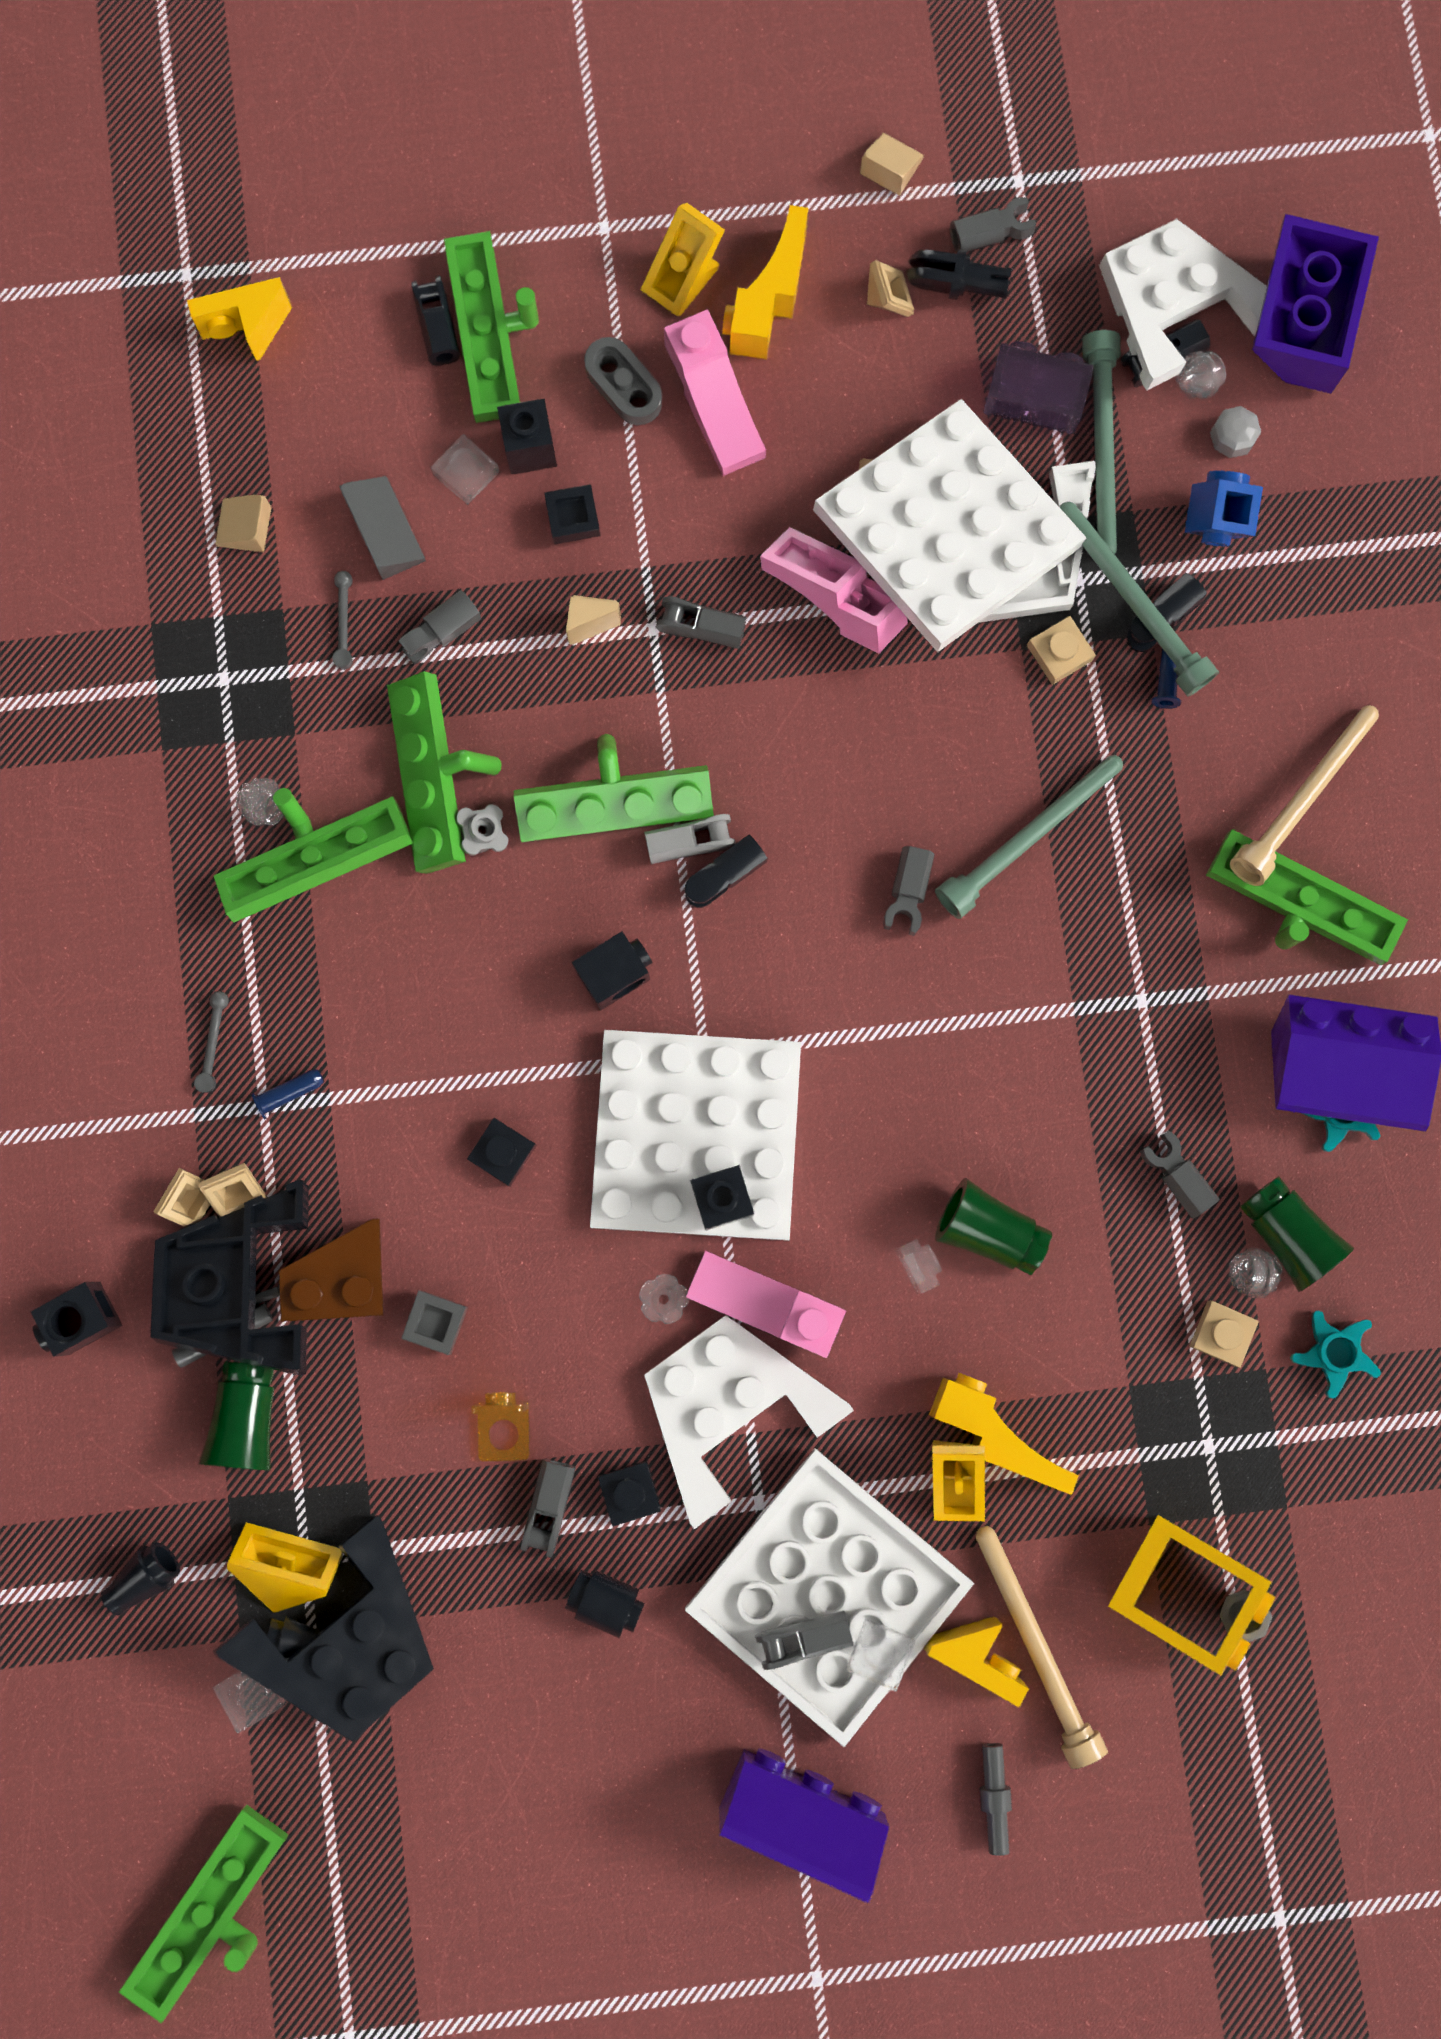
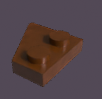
M380 1218L369 1220L279 1270L281 1322L383 1316Z

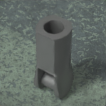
M673 596L663 597L662 606L665 607L663 619L658 620L656 623L657 630L668 635L698 639L740 649L746 626V616L705 607ZM683 614L696 617L694 626L681 623Z
M542 1459L523 1534L522 1551L527 1552L528 1547L547 1551L546 1557H553L576 1469L575 1466L550 1459ZM537 1513L555 1518L552 1531L534 1527Z
M845 1610L800 1623L766 1630L755 1635L756 1643H762L766 1660L762 1662L764 1670L780 1668L807 1658L854 1646ZM797 1634L801 1649L786 1653L782 1638Z

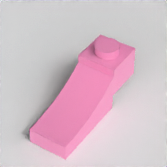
M708 309L664 327L665 347L684 385V395L722 476L766 458V449L738 386L725 344Z
M791 527L760 556L763 571L788 584L814 603L840 627V634L878 654L908 624L904 613L875 581L867 578V571L855 558Z
M705 1251L686 1295L687 1298L825 1358L828 1357L846 1313V1310L707 1251Z

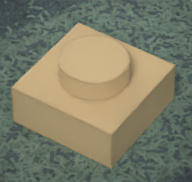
M1071 616L1033 637L1027 644V647L1052 685L1089 664L1096 656Z
M1207 1301L1189 1347L1234 1367L1241 1368L1259 1321L1214 1301Z

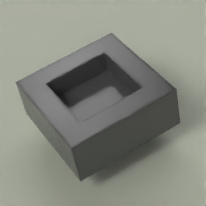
M418 1290L401 1339L446 1355H451L468 1306Z

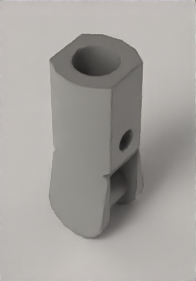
M720 814L685 824L644 832L651 864L730 849L736 844L735 839L730 838L727 824L731 822L730 815ZM708 829L711 842L697 844L695 832Z

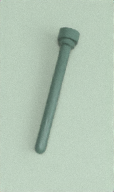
M1098 330L1090 332L1082 338L1083 360L1088 362V368L1093 370L1097 533L1111 551L1116 554L1112 368L1116 366V360L1121 356L1120 334L1116 331Z
M1073 502L1062 503L1059 508L1086 536L1085 541L1082 543L1084 549L1176 665L1173 671L1178 678L1175 682L1186 696L1193 695L1211 682L1219 674L1218 669L1207 656L1202 658L1198 652L1191 653Z
M1116 755L1108 756L967 876L960 874L957 878L949 877L935 889V894L940 903L955 918L961 919L976 906L975 900L980 896L978 891L1116 776L1123 768L1122 759Z

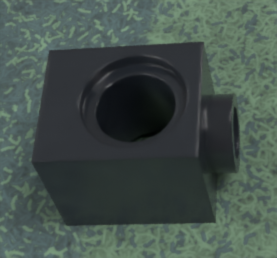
M545 398L498 406L497 410L504 448L511 475L557 467Z
M623 931L572 962L576 973L600 1011L648 982L650 976L646 967L653 963L639 939L636 938L629 942Z
M740 1165L690 1180L705 1231L754 1216V1210Z
M83 1282L31 1311L36 1322L32 1328L34 1336L41 1348L46 1352L50 1351L53 1357L71 1355L123 1326L101 1282ZM72 1307L81 1316L80 1329L74 1335L70 1334L64 1326V1317Z

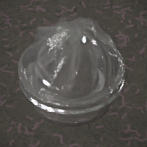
M1195 351L1185 357V366L1175 378L1177 386L1181 388L1180 392L1185 393L1189 399H1208L1214 396L1226 380V369L1222 359L1213 351Z
M269 778L252 779L250 783H243L241 790L237 792L236 808L250 824L255 826H263L265 824L273 826L283 817V814L273 801L274 793L282 788H279L278 784Z
M1249 1248L1244 1253H1239L1233 1258L1230 1265V1280L1233 1287L1239 1293H1245L1250 1298H1264L1269 1293L1276 1291L1277 1285L1283 1281L1281 1278L1283 1267L1276 1256L1262 1248Z

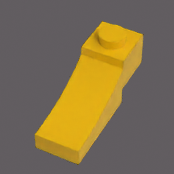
M789 206L782 236L768 264L747 289L737 288L735 306L726 305L722 334L730 335V354L767 359L774 316L793 317L807 230L808 207Z
M958 1373L955 1382L944 1377L942 1378L929 1413L931 1417L975 1434L972 1445L985 1446V1461L1072 1495L1079 1475L1045 1459L1019 1439L993 1409L997 1398L984 1394L987 1383Z

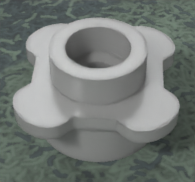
M490 804L483 810L475 811L466 807L457 813L456 823L460 826L462 834L461 848L466 854L474 856L489 849L501 852L507 847L508 837L503 833L500 822L503 818V812L498 806ZM479 826H484L486 828L485 834L479 833Z

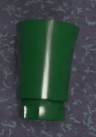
M1279 1176L1262 1187L1240 1206L1243 1212L1251 1220H1254L1251 1225L1283 1265L1298 1292L1303 1291L1318 1281L1354 1250V1247L1334 1232L1304 1202L1295 1190L1290 1192Z
M964 1178L954 1190L940 1218L935 1234V1241L965 1249L993 1260L1011 1270L1017 1268L1029 1275H1032L1042 1264L1052 1238V1232L1036 1225V1220L992 1197L967 1178Z
M224 1362L222 1371L223 1382H218L209 1432L198 1464L271 1471L270 1428L275 1387H270L274 1375L273 1369L247 1363Z

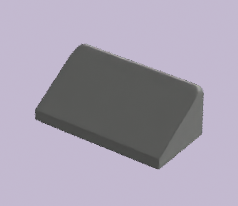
M387 476L347 482L339 486L382 580L426 561Z

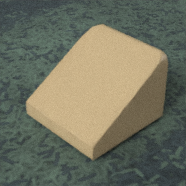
M883 133L863 155L860 174L900 196L923 160L924 155Z
M249 495L223 499L215 542L216 546L264 552L271 506L266 497L262 495Z
M571 596L566 626L569 644L579 643L620 626V606L616 600Z

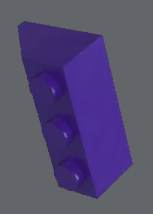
M1285 214L1252 350L1285 383L1331 394L1349 369L1378 244V236Z
M1288 995L1271 1030L1275 1108L1277 1110L1426 1132L1430 1124L1441 1066V1040L1437 1016Z
M758 1748L756 1754L744 1749L719 1806V1835L869 1903L889 1830L886 1815L880 1811L881 1804L859 1792H853L851 1798L832 1789L834 1783L814 1771L805 1770L803 1776L785 1768L786 1761L773 1752Z

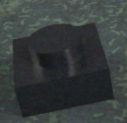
M591 484L544 492L554 545L601 536Z
M493 1118L467 1160L511 1187L537 1145L496 1118Z
M647 1460L598 1476L612 1527L661 1512L662 1509Z

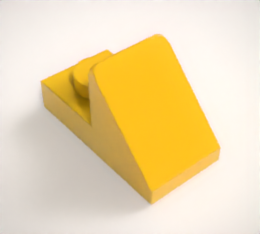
M690 204L679 205L640 290L677 317L682 315L717 271L720 264L712 259V256L725 229Z
M280 277L187 300L191 318L203 340L208 338L225 339L234 335L236 331L244 330L247 343L256 361L260 360L292 309Z
M997 1617L986 1618L934 1634L923 1647L930 1657L1017 1707H1020L1029 1690L1023 1680L1018 1677L1021 1671L1018 1666L993 1653L990 1661L986 1659L1002 1627V1623Z

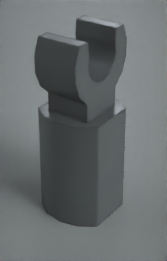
M1027 197L1013 199L1005 209L1000 211L998 208H994L951 221L950 237L956 253L957 250L970 252L1001 243L1008 236L1013 239L1023 240L1033 235L1036 228L1035 219L1020 222L1014 217L1026 212L1029 203Z
M460 590L423 618L424 624L409 631L399 640L403 647L402 651L415 665L425 659L436 646L440 644L444 648L480 621V612L470 598Z
M904 846L902 848L891 893L896 898V903L890 905L884 915V929L890 930L894 916L905 914L911 921L909 935L915 936L919 930L922 918L921 912L917 908V903H923L925 900L935 857L933 852L912 846Z
M1168 1130L1160 1135L1168 1148L1165 1157L1160 1158L1156 1156L1149 1146L1143 1147L1140 1150V1154L1146 1164L1153 1168L1161 1169L1164 1173L1162 1180L1193 1219L1204 1213L1220 1199L1190 1159H1183L1181 1156L1180 1140Z

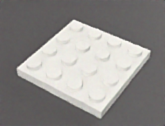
M962 399L816 499L813 511L937 652L1080 549L1086 539V536Z
M604 1030L590 1228L789 1241L801 1042ZM740 1165L754 1210V1216L705 1231L690 1180Z
M814 1448L688 1603L685 1611L845 1747L974 1585V1582ZM845 1610L854 1646L807 1658L772 1670L763 1669L762 1662L766 1660L762 1643H756L755 1635L766 1630L800 1623ZM797 1634L782 1638L786 1653L801 1649Z

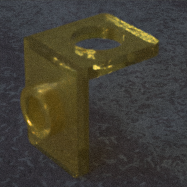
M516 1392L485 1393V1402H478L471 1406V1414H478L479 1459L481 1461L528 1459L530 1455L529 1401H516ZM499 1420L511 1421L518 1429L517 1443L507 1450L496 1448L489 1438L490 1428Z

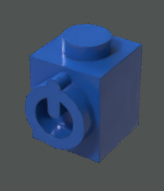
M1209 471L1206 482L1192 484L1185 533L1202 535V544L1219 547H1229L1231 539L1255 536L1263 487L1250 485V475L1244 473Z

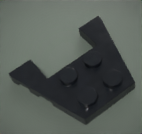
M304 1180L285 1185L286 1190L265 1199L261 1195L244 1202V1208L220 1218L216 1215L155 1240L150 1337L154 1341L168 1346L290 1374L306 1375L307 1330L302 1324L255 1329L257 1235L308 1229L309 1187Z
M378 1515L373 1516L338 1546L370 1589L287 1661L253 1619L248 1621L213 1651L218 1659L234 1667L253 1681L269 1689L351 1742L356 1740L434 1669L383 1521Z

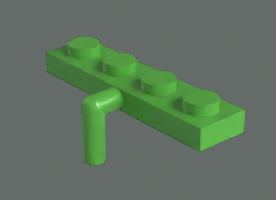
M491 232L444 238L475 422L498 420V406L520 403L508 333L533 329L538 325L539 316L535 294L530 288H520L516 293L518 311L505 313Z
M423 671L387 685L409 832L413 841L411 845L415 871L429 874L466 862L465 853L461 848V828L456 823L458 809L452 774L468 770L495 776L500 772L502 764L498 757L468 750H460L449 754L437 675Z
M609 734L601 735L597 740L601 779L514 790V802L521 842L697 820L714 816L707 765L620 776L616 740Z
M282 788L274 793L273 801L291 825L296 839L214 875V879L225 913L235 923L413 844L400 807L393 796L314 831L309 817L292 792L287 788Z
M1233 829L1226 834L1206 876L1286 916L1275 937V943L1280 949H1290L1308 937L1309 929L1379 965L1388 962L1408 919L1278 852H1275V869L1261 886L1250 885L1235 875L1230 867V861L1243 845L1250 844L1254 840Z
M246 1805L119 1993L162 2023L219 1938L231 1946L224 1958L225 1967L232 1972L240 1971L257 1948L258 1940L255 1934L235 1921L233 1917L289 1834Z

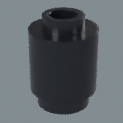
M581 1570L565 1609L576 1614L574 1619L620 1638L623 1629L633 1633L645 1603L636 1599L640 1589L597 1570L593 1574Z

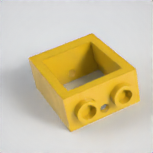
M1158 1515L1108 1607L1217 1674L1222 1675L1226 1666L1234 1671L1237 1670L1251 1644L1242 1638L1251 1620L1260 1625L1262 1624L1276 1597L1267 1592L1272 1583L1271 1581ZM1171 1539L1253 1586L1216 1656L1135 1607Z

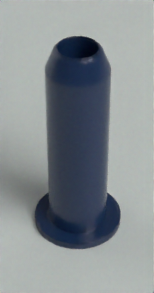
M1163 649L1161 650L1157 696L1152 699V704L1159 708L1172 709L1181 705V700L1177 698L1178 684L1175 682L1178 676L1173 671L1176 665Z
M309 1070L258 1096L254 1092L251 1095L265 1120L267 1119L266 1113L319 1088L324 1083V1080L319 1070Z

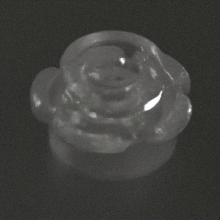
M668 1274L658 1275L654 1281L648 1280L642 1286L639 1298L643 1302L641 1306L642 1313L652 1322H658L659 1320L664 1324L676 1322L683 1315V1307L688 1305L687 1289L685 1286L678 1284L676 1277ZM662 1294L667 1295L669 1298L668 1303L661 1304L659 1297Z

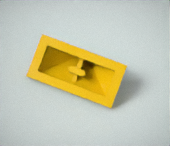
M933 1440L934 1521H985V1446Z
M246 1522L227 1562V1569L275 1613L325 1597L343 1552L340 1548Z

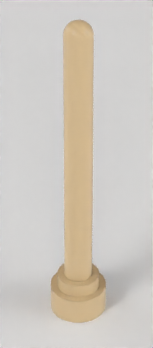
M1367 705L1358 712L1260 840L1243 845L1230 861V867L1242 881L1253 886H1261L1275 869L1276 850L1377 721L1379 712L1376 707Z
M989 1526L981 1527L976 1533L977 1542L1065 1730L1061 1735L1064 1741L1061 1748L1071 1769L1090 1765L1108 1753L1105 1743L1098 1730H1092L1090 1723H1083L995 1531Z

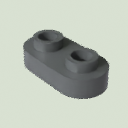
M604 337L594 341L588 347L584 359L589 381L627 423L644 425L652 422L659 415L662 408V391L657 380L621 340ZM605 364L617 366V369L611 373L601 370ZM636 398H642L647 401L646 405L640 408H636L630 403Z

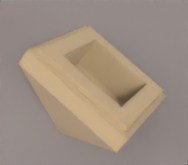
M876 260L870 263L867 305L907 317L914 314L903 271Z
M245 1163L229 1168L198 1183L199 1189L219 1218L244 1208V1202L261 1195L264 1199L266 1198V1194Z
M179 1168L153 1212L184 1227L201 1221L210 1206L198 1183L205 1179Z

